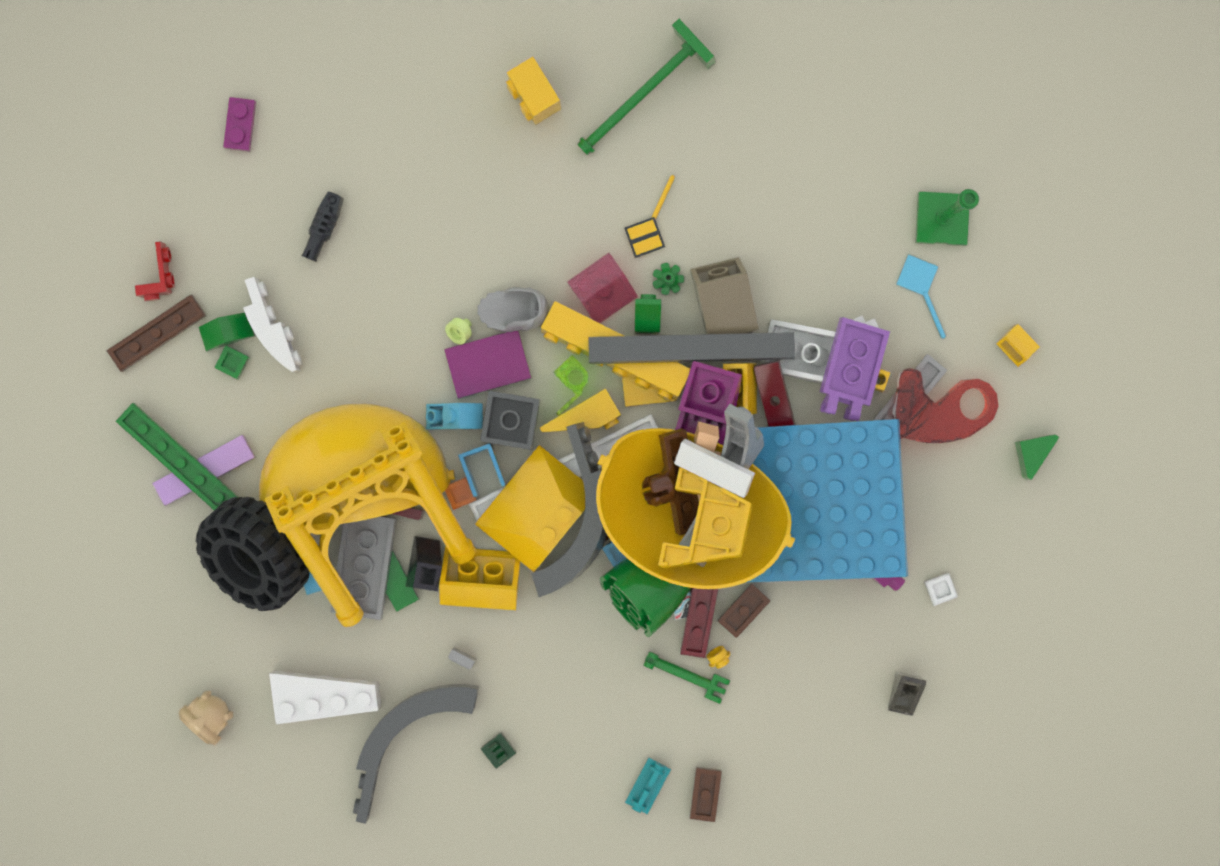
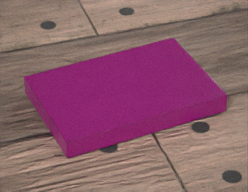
M519 331L505 332L444 349L458 399L531 379Z

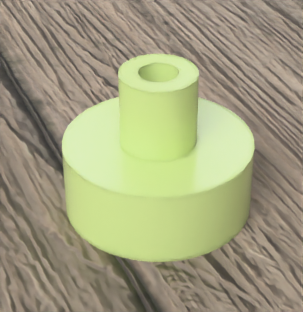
M454 318L446 325L445 331L454 343L462 345L472 336L470 328L472 324L468 319Z

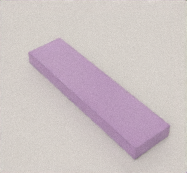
M241 435L197 460L218 478L254 459L255 455L244 435ZM173 473L152 483L164 506L192 492Z

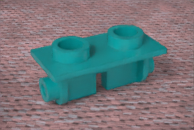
M648 758L625 803L632 806V809L639 813L648 814L671 769Z

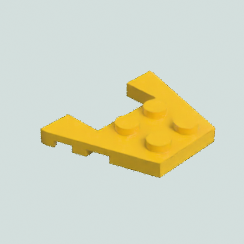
M679 467L675 490L701 495L690 546L663 542L658 566L667 568L742 557L753 505L728 490Z

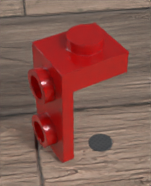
M161 241L155 242L160 282L135 285L136 296L144 298V301L160 300L161 295L172 294L171 288L175 286L173 273L169 272L168 262H171V251Z

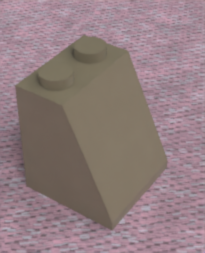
M739 257L690 269L706 334H747L759 330L748 274Z

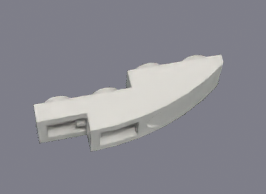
M256 277L246 279L245 283L252 305L243 307L254 333L262 345L279 363L291 372H301L299 365H302L298 350H293L291 341L294 340L292 331L289 326L285 327V324L282 322L273 323V320H276V315L273 307L267 305L265 296H268V292L264 282H259V279Z

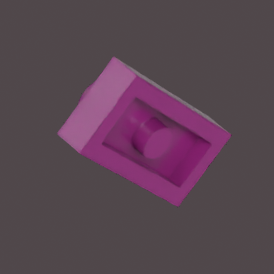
M229 97L223 148L250 152L256 108L255 100Z

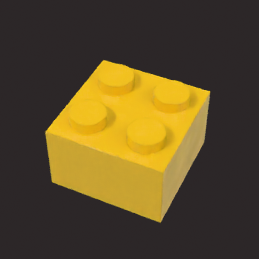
M533 56L507 72V88L514 100L520 99V109L527 121L532 119L534 124L537 125L561 110L560 99Z

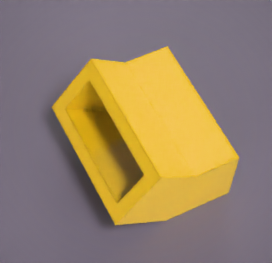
M1019 324L1014 325L996 343L1017 367L1027 361L1040 348Z

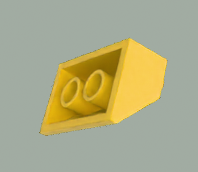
M445 546L439 583L440 605L516 610L521 561L508 551L476 549V554L470 561L458 564L453 561L449 550Z

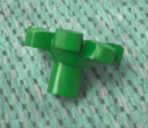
M668 263L661 264L662 271L655 269L653 272V277L657 278L653 282V287L655 289L662 287V295H668L670 290L675 294L680 291L678 283H684V276L678 275L680 267L674 265L670 269Z

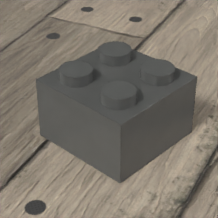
M489 391L480 441L532 450L541 400Z

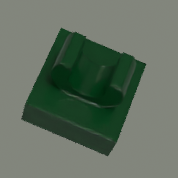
M502 732L481 747L482 752L496 769L516 754V750Z

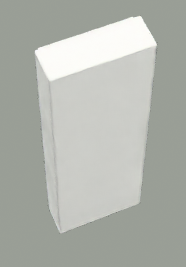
M687 439L681 442L674 462L675 465L742 498L748 494L755 475L754 472Z

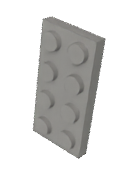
M380 516L345 523L342 527L337 572L356 602L362 608L364 618L383 619L397 518ZM331 606V612L336 613L334 608Z

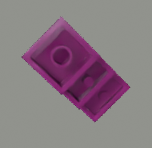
M693 361L678 408L681 412L675 430L682 428L688 433L695 434L698 421L718 426L719 439L717 443L724 445L727 426L724 411L729 404L737 405L742 375Z

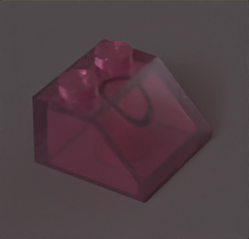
M607 253L567 281L568 286L589 316L598 323H602L638 297L610 253Z

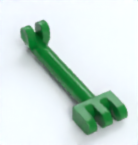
M648 652L643 666L652 670L656 667L707 689L704 697L721 704L722 699L713 694L716 691L725 695L726 689L718 686V683L721 682L722 684L729 685L731 680L715 673L712 679L709 680L663 660L653 652Z

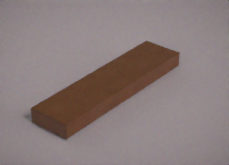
M191 294L106 351L120 372H123L207 315Z

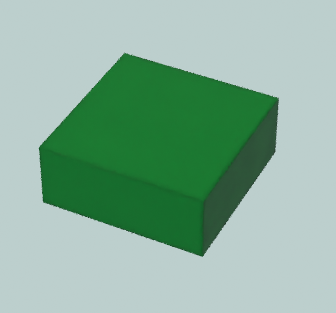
M225 345L214 368L239 380L250 357Z

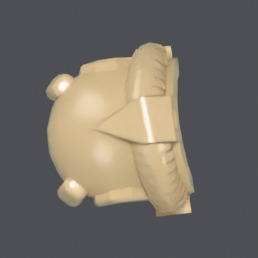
M204 691L201 697L198 696L189 706L184 705L179 710V719L206 744L216 745L221 740L219 733L228 725L227 721L233 718V712L229 711L226 702L221 698L211 695V691Z

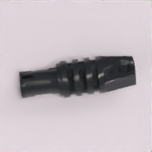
M329 191L327 192L308 230L310 238L301 256L317 262L324 242L330 240V236L336 226L344 200L343 197Z

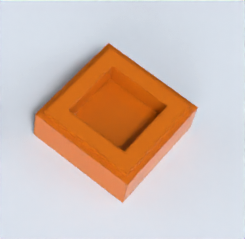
M466 477L449 484L445 490L453 510L477 500L476 497H473Z

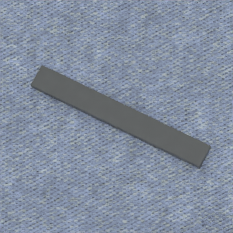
M794 332L588 337L589 364L795 359Z

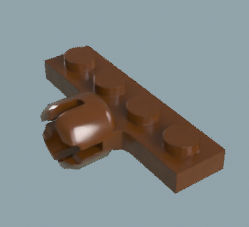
M682 428L659 435L664 468L660 473L648 476L642 482V489L650 487V490L643 492V496L648 504L657 507L670 502L675 533L678 535L686 534L697 515L699 506L697 494L675 490L679 466L675 465L674 462L681 442L684 439L688 440L687 431Z

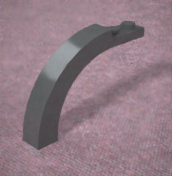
M584 422L566 427L585 489L584 519L579 534L569 550L552 565L531 573L538 597L559 590L578 578L596 559L607 538L596 503L597 484L602 470L599 471L598 469L599 465L597 463L599 458L597 453L592 450L590 444L591 433L589 428L584 425Z
M450 684L426 689L403 700L377 724L364 744L356 767L358 770L366 771V774L361 773L358 788L362 789L361 798H356L353 814H357L356 822L366 824L369 820L380 764L393 738L406 726L427 715L440 712L473 714L479 686Z

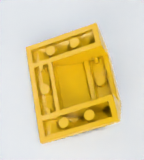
M539 445L475 525L530 570L535 572L584 512L585 489L583 480Z

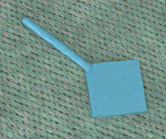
M908 254L896 285L924 296L941 338L944 339L946 335L928 295L938 266Z

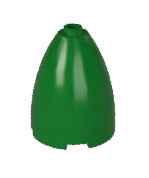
M627 558L600 577L602 589L610 591L609 595L613 601V606L636 631L640 627L645 630L644 634L646 637L652 636L667 622L691 589L690 587H683L661 580L637 567Z

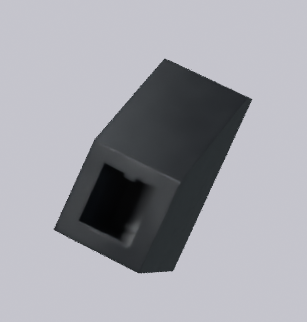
M414 536L406 587L438 592L442 570L440 540Z

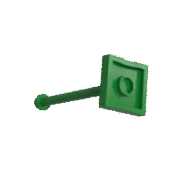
M680 18L672 24L674 33L684 42L681 45L682 49L586 140L583 137L579 139L580 142L577 145L586 155L590 152L593 153L595 150L592 147L688 56L692 57L695 54L708 69L716 63L714 55Z
M965 189L960 194L919 191L915 243L967 246L969 210L975 208L979 203L977 192L972 189Z

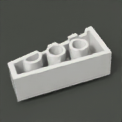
M277 670L269 673L276 724L378 711L382 707L379 683L376 681L344 679Z

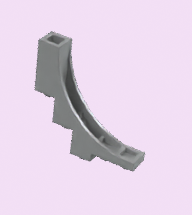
M729 404L724 411L727 426L721 456L749 469L764 447L763 434L755 427L753 415L749 410ZM696 517L679 545L690 546ZM707 562L696 563V564H698V565L704 567Z

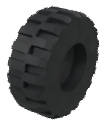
M253 497L230 498L225 500L200 523L196 535V551L200 556V562L203 568L207 570L210 579L213 582L215 581L220 587L219 589L231 596L237 603H242L250 609H258V611L276 610L285 605L307 583L310 571L285 533H279L266 502L262 500L257 501Z

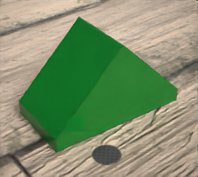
M245 312L218 317L199 327L206 351L255 337Z
M1056 434L1015 442L1021 474L1024 479H1033L1060 438Z

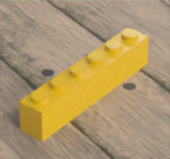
M554 301L541 326V333L544 334L543 337L554 344H557L559 341L567 345L566 349L576 355L583 353L589 356L588 337L624 336ZM678 362L605 364L613 368L612 372L617 376L625 378L627 375L635 379L634 383L646 390L651 387L658 391V396L668 401H671L672 398L678 400L690 372V368Z

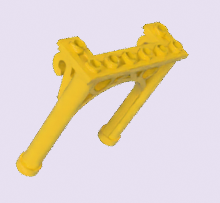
M405 421L397 426H393L382 434L389 449L375 455L368 461L351 468L348 472L335 479L329 480L326 484L304 494L297 500H294L288 486L275 491L264 499L279 533H285L336 611L338 621L344 627H351L360 622L363 617V610L330 561L328 546L334 531L341 522L359 508L387 498L412 500L425 509L455 563H466L476 554L473 542L464 534L421 457L422 452ZM394 474L399 475L398 480L393 486H381V482L385 478ZM408 479H410L415 490L405 487ZM373 485L375 489L370 490L369 486ZM339 503L340 508L337 510L335 505ZM322 513H331L327 523H312L313 519ZM311 533L316 535L321 534L319 546L314 540Z

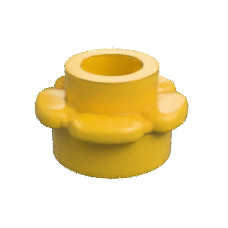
M724 646L715 647L706 656L709 666H716L717 669L726 666L730 661L731 653Z

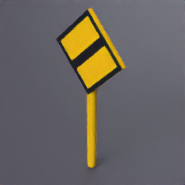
M674 175L669 177L652 217L624 228L635 258L665 247L656 218L675 179Z

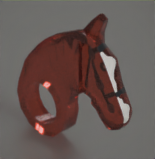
M907 368L898 375L892 413L893 419H899L900 439L906 438L923 443H947L970 437L987 426L994 419L999 406L997 393L992 386L977 378L960 380L947 394L934 403L925 393L921 372L916 369ZM975 388L983 394L985 407L978 417L969 419L961 412L960 399L967 390Z

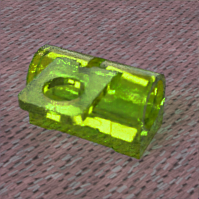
M573 355L553 372L575 394L556 412L558 416L582 395L589 382L588 372ZM573 372H580L583 375V381L578 385H573L569 382V376Z

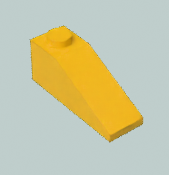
M604 389L541 426L540 430L543 433L567 431V426L584 422V425L589 429H599L604 426L607 430L619 423L617 418L621 414L607 390Z

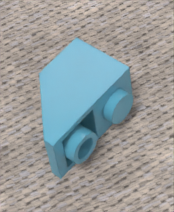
M483 403L426 404L427 430L483 428Z

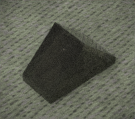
M896 671L888 710L913 716L925 689L926 680L919 676Z

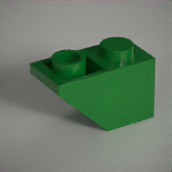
M641 294L640 299H635L634 333L660 334L661 299H656V295Z

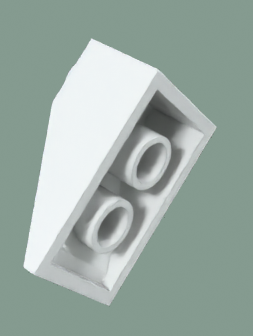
M771 319L768 333L794 332L795 359L780 360L783 375L822 384L836 332ZM761 360L760 364L777 360Z

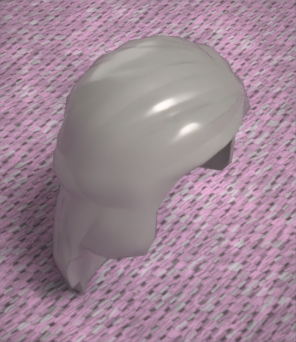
M512 287L505 291L488 293L487 297L481 299L480 305L477 306V313L480 316L481 322L485 323L487 328L503 332L528 331L542 326L549 312L548 302L544 295L530 287Z

